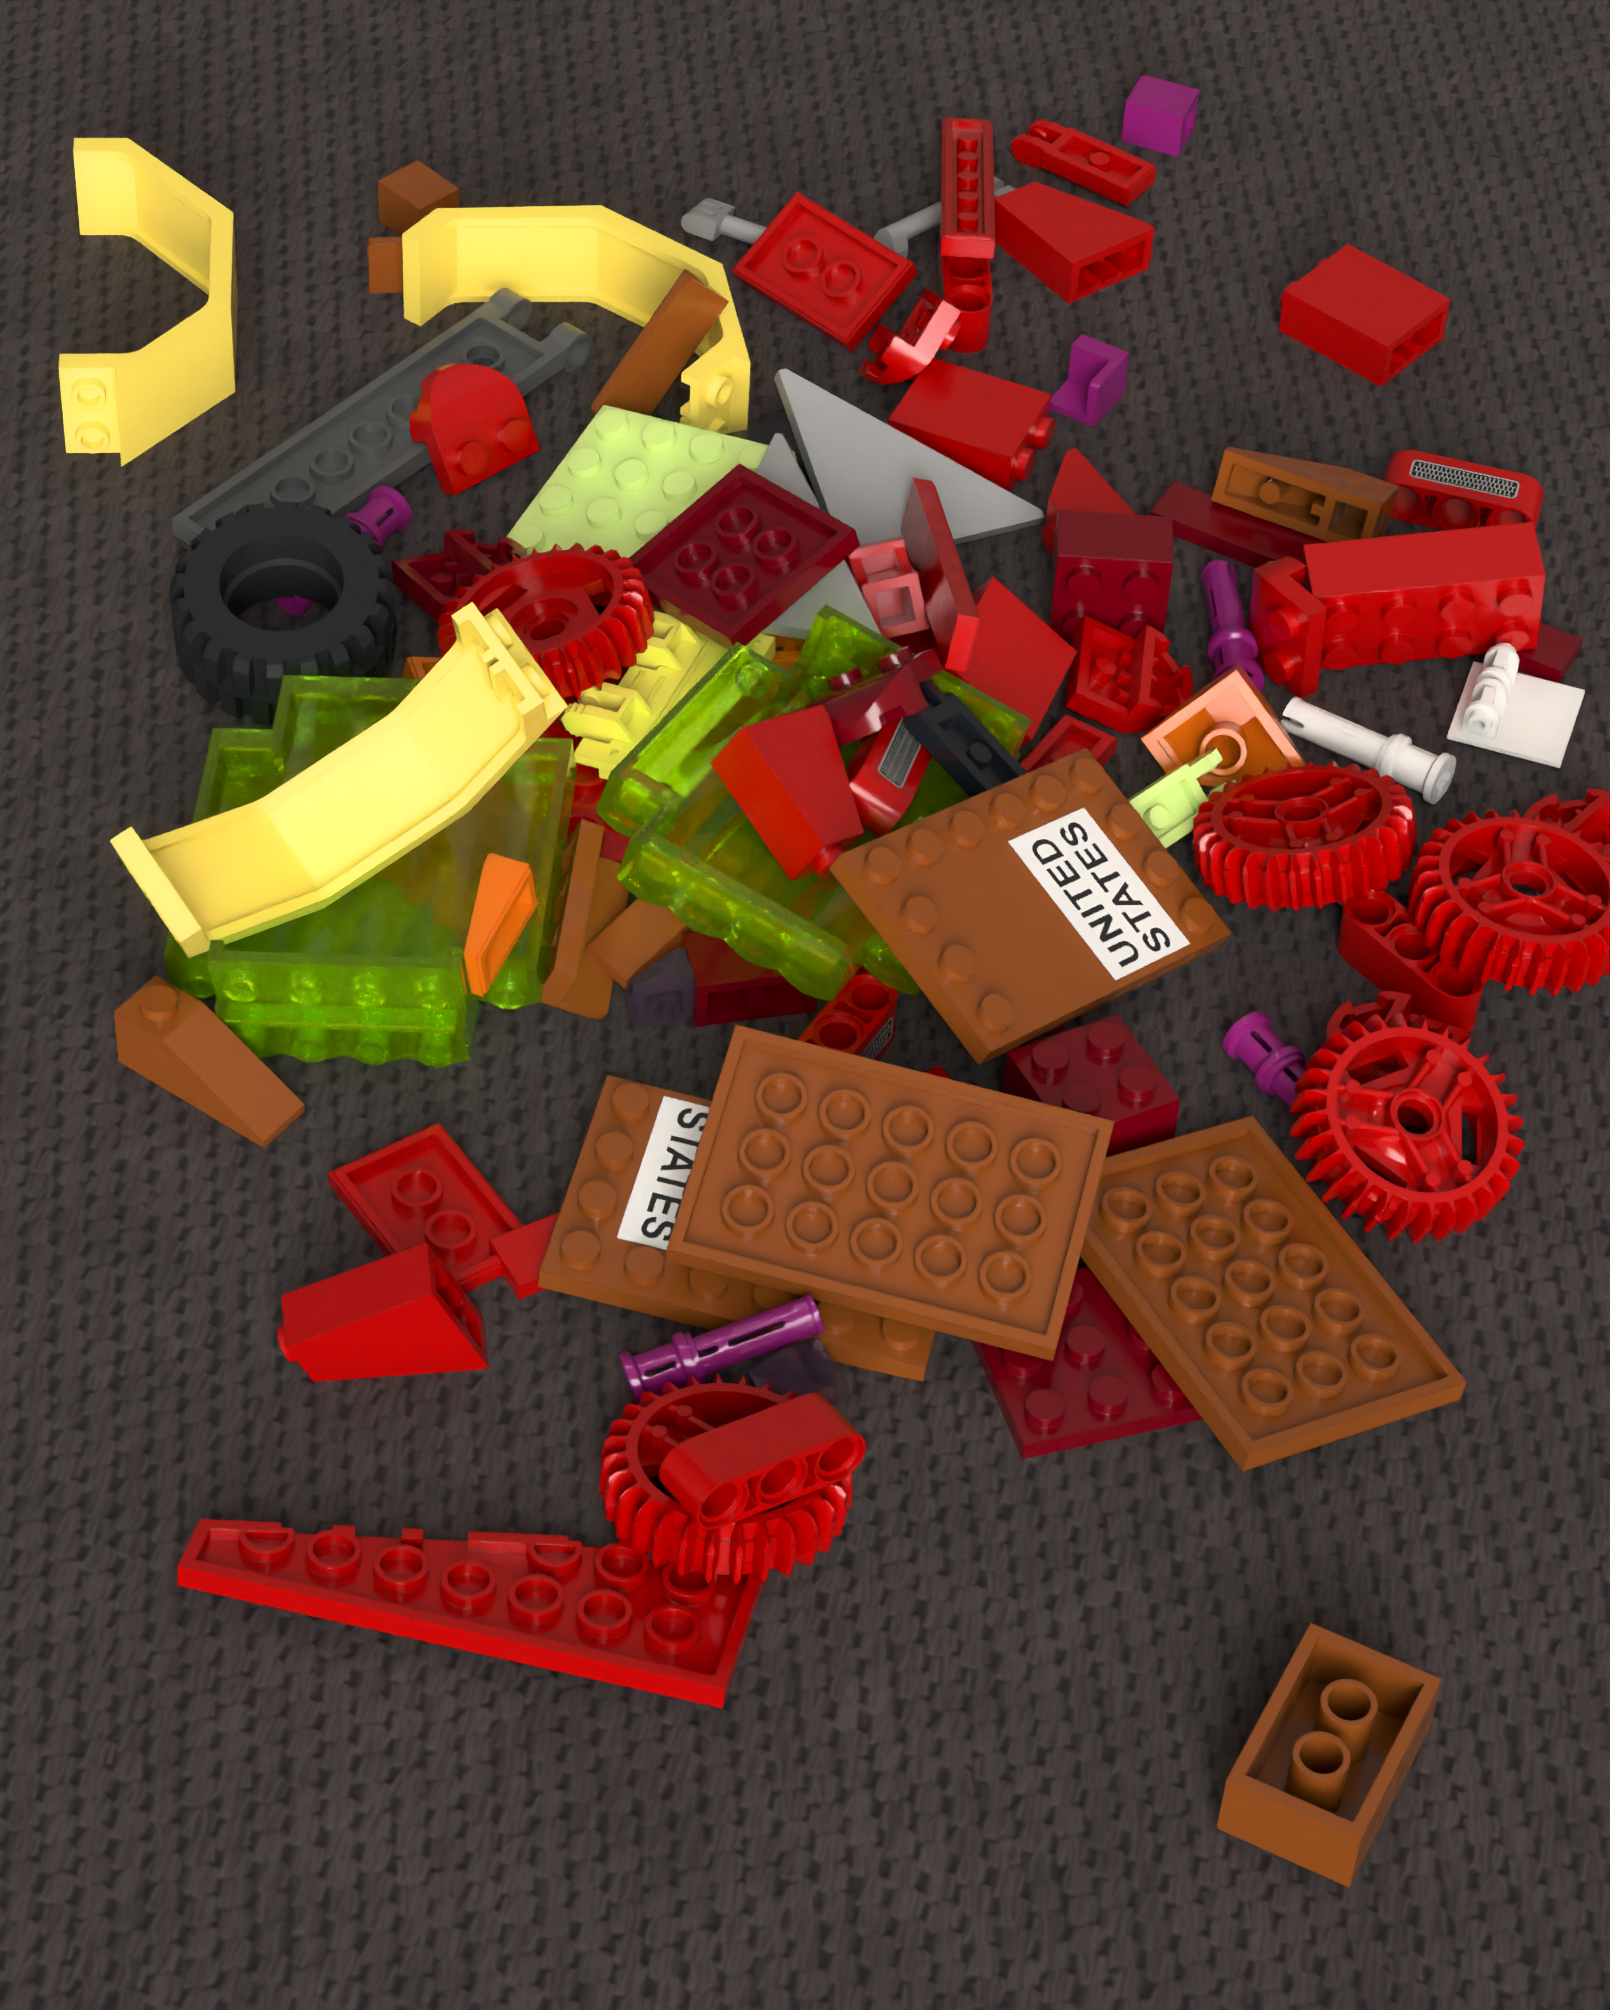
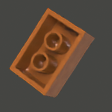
M1310 1623L1226 1779L1216 1829L1350 1888L1430 1730L1442 1679Z

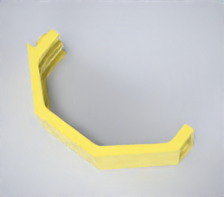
M74 138L73 154L80 235H125L132 237L209 295L208 302L203 308L140 350L130 353L59 354V379L66 453H120L122 467L235 392L238 291L234 214L129 138Z
M602 205L436 208L402 234L404 318L419 326H422L451 304L460 302H488L496 291L508 288L530 302L594 303L645 327L683 270L690 271L729 302L694 353L699 355L700 358L681 374V382L690 386V400L680 407V414L683 415L680 418V423L721 434L733 433L748 428L751 362L722 263Z
M471 602L451 615L457 637L455 644L390 714L265 797L150 839L140 840L131 826L110 840L119 858L188 958L326 908L466 815L568 707L498 608L483 617L474 603Z

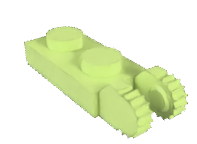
M1217 748L1209 750L1189 763L1174 768L1127 799L1165 848L1193 831V819L1198 815L1199 806L1203 802H1208L1209 795L1213 791L1223 792L1224 785L1227 782L1217 785L1210 790L1209 794L1205 795L1196 779L1215 769L1218 763L1223 760Z

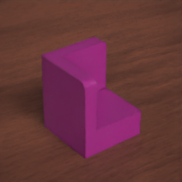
M1147 75L1141 76L1125 103L1121 141L1179 157L1195 130L1200 90Z
M1081 334L1071 346L1068 379L1051 397L1050 410L1095 427L1125 393L1129 352Z

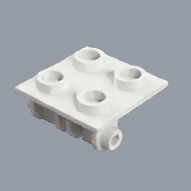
M1498 643L1496 646L1488 649L1483 664L1473 662L1448 731L1447 739L1560 768L1585 690L1517 673L1520 660L1516 649L1511 644Z

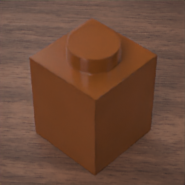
M416 160L378 180L379 222L402 237L405 231L436 208H460V189L419 160Z

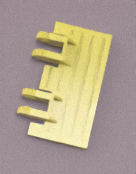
M654 611L655 621L652 624L654 634L647 640L648 649L644 653L636 654V664L633 667H629L620 683L614 685L603 682L601 691L591 687L581 692L580 700L578 699L579 704L576 702L574 704L570 703L560 720L566 728L565 731H569L570 735L574 734L576 737L581 736L583 738L574 751V762L598 768L599 778L685 801L774 658L775 637L760 633L737 654H734L670 614Z

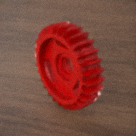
M577 542L569 550H562L555 543L551 551L539 553L533 548L532 555L520 559L512 554V561L503 566L492 563L489 574L485 576L474 574L472 577L473 586H460L457 589V599L448 600L445 604L446 613H442L438 618L440 628L436 632L441 657L443 658L457 639L451 615L471 602L474 603L483 617L498 608L560 696L566 698L574 695L580 700L581 692L591 687L601 691L602 681L606 678L619 679L622 671L621 666L633 667L636 664V654L644 653L648 649L647 640L654 634L652 624L655 618L645 580L640 570L634 568L631 559L621 558L619 553L612 549L604 553L601 546L596 544L585 551L582 545ZM593 604L605 606L606 609L599 615Z
M1311 760L1307 766L1292 767L1288 762L1285 769L1273 771L1265 767L1263 774L1258 776L1245 773L1241 783L1227 782L1224 785L1223 792L1213 791L1209 795L1208 802H1203L1199 806L1198 815L1193 819L1195 863L1197 864L1198 873L1202 875L1203 884L1212 887L1214 894L1219 897L1227 895L1229 902L1234 905L1246 900L1248 907L1252 910L1261 905H1268L1271 911L1275 913L1281 907H1293L1298 914L1302 907L1316 906L1321 911L1323 905L1335 902L1344 907L1347 899L1354 896L1365 900L1369 895L1370 889L1384 891L1387 888L1388 880L1397 881L1400 879L1402 871L1412 865V856L1416 853L1414 808H1412V800L1407 796L1405 787L1395 784L1394 778L1389 775L1380 777L1378 771L1374 768L1361 772L1356 763L1342 768L1334 760L1327 766H1315Z
M1489 809L1484 819H1481L1474 812H1468L1462 822L1457 819H1449L1444 829L1434 830L1429 841L1423 844L1409 882L1408 895L1410 897L1408 911L1415 918L1414 929L1418 932H1425L1424 945L1428 948L1441 947L1439 953L1440 961L1456 960L1459 962L1458 969L1460 975L1469 971L1481 975L1482 986L1491 979L1504 983L1506 993L1513 985L1524 987L1529 997L1536 993L1537 988H1545L1552 997H1556L1563 985L1572 993H1578L1584 982L1590 986L1597 985L1601 976L1610 974V856H1602L1604 846L1601 841L1592 844L1585 842L1583 829L1572 834L1563 829L1562 820L1555 825L1540 821L1539 812L1532 819L1520 818L1516 809H1513L1508 817H1500L1494 809ZM1479 870L1472 879L1462 877L1458 880L1457 885H1454L1452 880L1463 874ZM1512 886H1527L1536 890L1540 895H1526L1516 891Z
M1400 1011L1392 1015L1386 1024L1381 1016L1376 1013L1368 1018L1363 1025L1354 1020L1341 1033L1335 1032L1328 1037L1320 1049L1306 1063L1304 1072L1297 1080L1293 1089L1297 1096L1291 1103L1288 1111L1292 1116L1298 1118L1292 1125L1289 1136L1305 1141L1297 1150L1295 1159L1309 1160L1314 1164L1313 1169L1306 1176V1182L1322 1179L1328 1187L1322 1196V1202H1327L1337 1197L1345 1204L1341 1214L1342 1220L1349 1218L1357 1212L1365 1217L1364 1233L1370 1232L1377 1223L1385 1225L1388 1241L1394 1240L1406 1229L1409 1239L1413 1244L1421 1241L1428 1233L1436 1242H1439L1446 1238L1452 1230L1457 1234H1461L1474 1222L1484 1219L1495 1207L1494 1205L1508 1192L1511 1186L1509 1181L1517 1174L1521 1166L1515 1158L1521 1153L1525 1145L1522 1139L1514 1136L1523 1125L1524 1119L1507 1113L1517 1102L1518 1096L1514 1094H1501L1498 1089L1506 1079V1073L1490 1075L1485 1068L1490 1059V1053L1475 1058L1467 1051L1471 1042V1036L1465 1037L1459 1043L1448 1038V1023L1443 1024L1436 1033L1428 1031L1425 1015L1419 1016L1408 1027ZM1371 1064L1399 1065L1401 1068L1399 1071L1362 1085L1357 1080L1352 1079L1348 1073L1351 1070ZM1410 1107L1420 1112L1426 1120L1427 1132L1424 1134H1413L1405 1130L1398 1120V1109ZM1462 1112H1464L1473 1134L1475 1145L1474 1165L1468 1160H1462ZM1361 1160H1363L1365 1163H1367L1369 1166L1374 1168L1376 1171L1381 1173L1383 1176H1385L1393 1183L1377 1175L1370 1168H1368Z
M717 1373L712 1383L700 1384L691 1375L686 1381V1387L681 1389L667 1381L661 1388L660 1396L650 1391H645L640 1397L639 1405L632 1403L625 1405L621 1419L612 1421L608 1438L604 1441L601 1453L599 1491L600 1499L604 1502L605 1518L615 1522V1531L618 1538L622 1540L631 1538L634 1554L640 1555L652 1550L653 1563L656 1568L672 1562L678 1565L677 1572L680 1578H683L690 1570L704 1572L707 1583L712 1580L714 1574L730 1575L736 1586L742 1574H754L761 1583H764L768 1578L769 1570L774 1568L782 1575L790 1576L795 1561L805 1566H810L815 1559L817 1551L822 1553L829 1551L834 1537L842 1533L846 1516L848 1515L853 1490V1472L839 1482L798 1497L781 1507L783 1504H780L722 1528L714 1530L703 1529L663 1483L662 1485L668 1496L661 1492L648 1477L657 1475L660 1480L659 1470L662 1461L677 1444L686 1439L798 1397L795 1390H791L782 1396L773 1393L774 1387L771 1381H768L762 1388L749 1386L744 1375L739 1384L723 1383Z

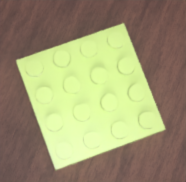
M603 405L506 537L521 544L526 550V556L532 555L533 548L539 553L551 551L556 543L562 550H569L577 542L582 545L585 551L596 544L601 546L604 553L612 549L616 550L621 558H630L738 464L756 473L769 445ZM652 604L654 611L665 613V611Z

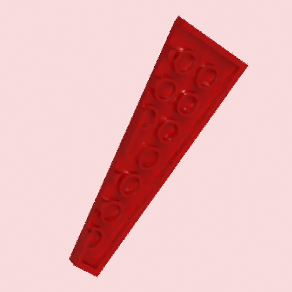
M214 1519L199 1520L177 1565V1586L722 1709L765 1582L761 1583L754 1574H742L736 1586L730 1575L714 1574L712 1580L707 1583L704 1572L690 1570L683 1578H680L677 1572L678 1565L668 1562L660 1568H656L653 1563L652 1550L640 1555L634 1554L631 1539L622 1540L619 1538L618 1543L608 1544L605 1547H584L581 1541H568V1536L468 1531V1541L423 1539V1529L402 1528V1538L355 1536L356 1526L333 1525V1529L321 1531L317 1534L295 1533L293 1528L281 1527L280 1522Z

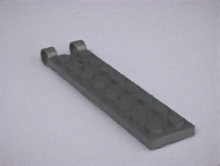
M508 288L499 289L487 303L172 518L173 536L191 546V541L206 527L211 531L216 529L215 522L219 518L231 512L237 517L245 514L248 506L264 503L265 508L280 507V501L297 502L298 508L309 510L313 504L329 509L331 517L338 519L341 515L345 516L347 513H357L367 503L368 494L376 486L385 485L395 488L432 462L426 444L423 442H413L409 416L412 411H417L418 403L424 390L420 387L421 382L433 370L451 363L476 364L489 367L508 377L517 386L522 397H524L559 371L564 370L567 373H572L584 365L592 351V338L589 334L564 322L556 326L541 342L522 332L527 327L532 316L531 302Z

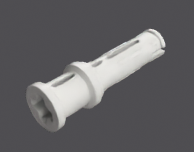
M1299 697L1292 698L1283 712V716L1291 718L1290 721L1281 720L1287 733H1291L1369 768H1374L1378 771L1380 777L1389 775L1394 778L1395 782L1422 793L1424 801L1430 804H1436L1445 794L1451 783L1456 767L1455 756L1449 753H1442L1438 756L1412 744V739L1407 735L1393 734L1391 737L1384 736L1307 703Z

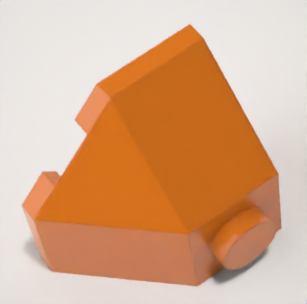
M1239 662L1192 695L1141 737L1143 743L1166 774L1176 767L1191 762L1209 750L1217 748L1223 760L1218 763L1215 769L1196 778L1200 785L1216 787L1223 782L1233 780L1236 783H1241L1245 773L1258 776L1263 774L1265 767L1273 771L1285 769L1288 762L1292 767L1306 766V762L1276 713Z

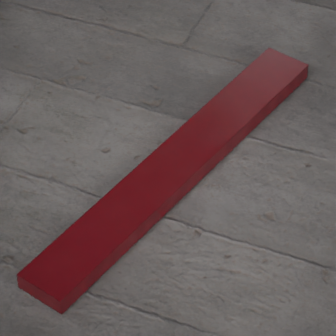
M1176 481L1172 483L1150 511V516L1172 517L1173 536L1254 568L1269 561H1277L1288 556L1302 562L1303 545L1327 543L1318 538L1211 501L1212 495ZM1540 622L1537 648L1516 652L1520 660L1518 671L1533 677L1560 683L1580 654L1583 639ZM1486 653L1477 655L1485 657Z

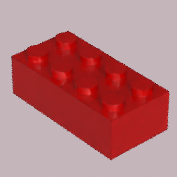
M1534 522L1303 545L1302 563L1307 566L1304 588L1327 606L1320 669L1343 670L1355 666L1385 663L1401 664L1407 661L1434 658L1454 659L1464 655L1484 654L1489 648L1496 646L1498 643L1511 644L1516 649V652L1537 648L1545 571Z

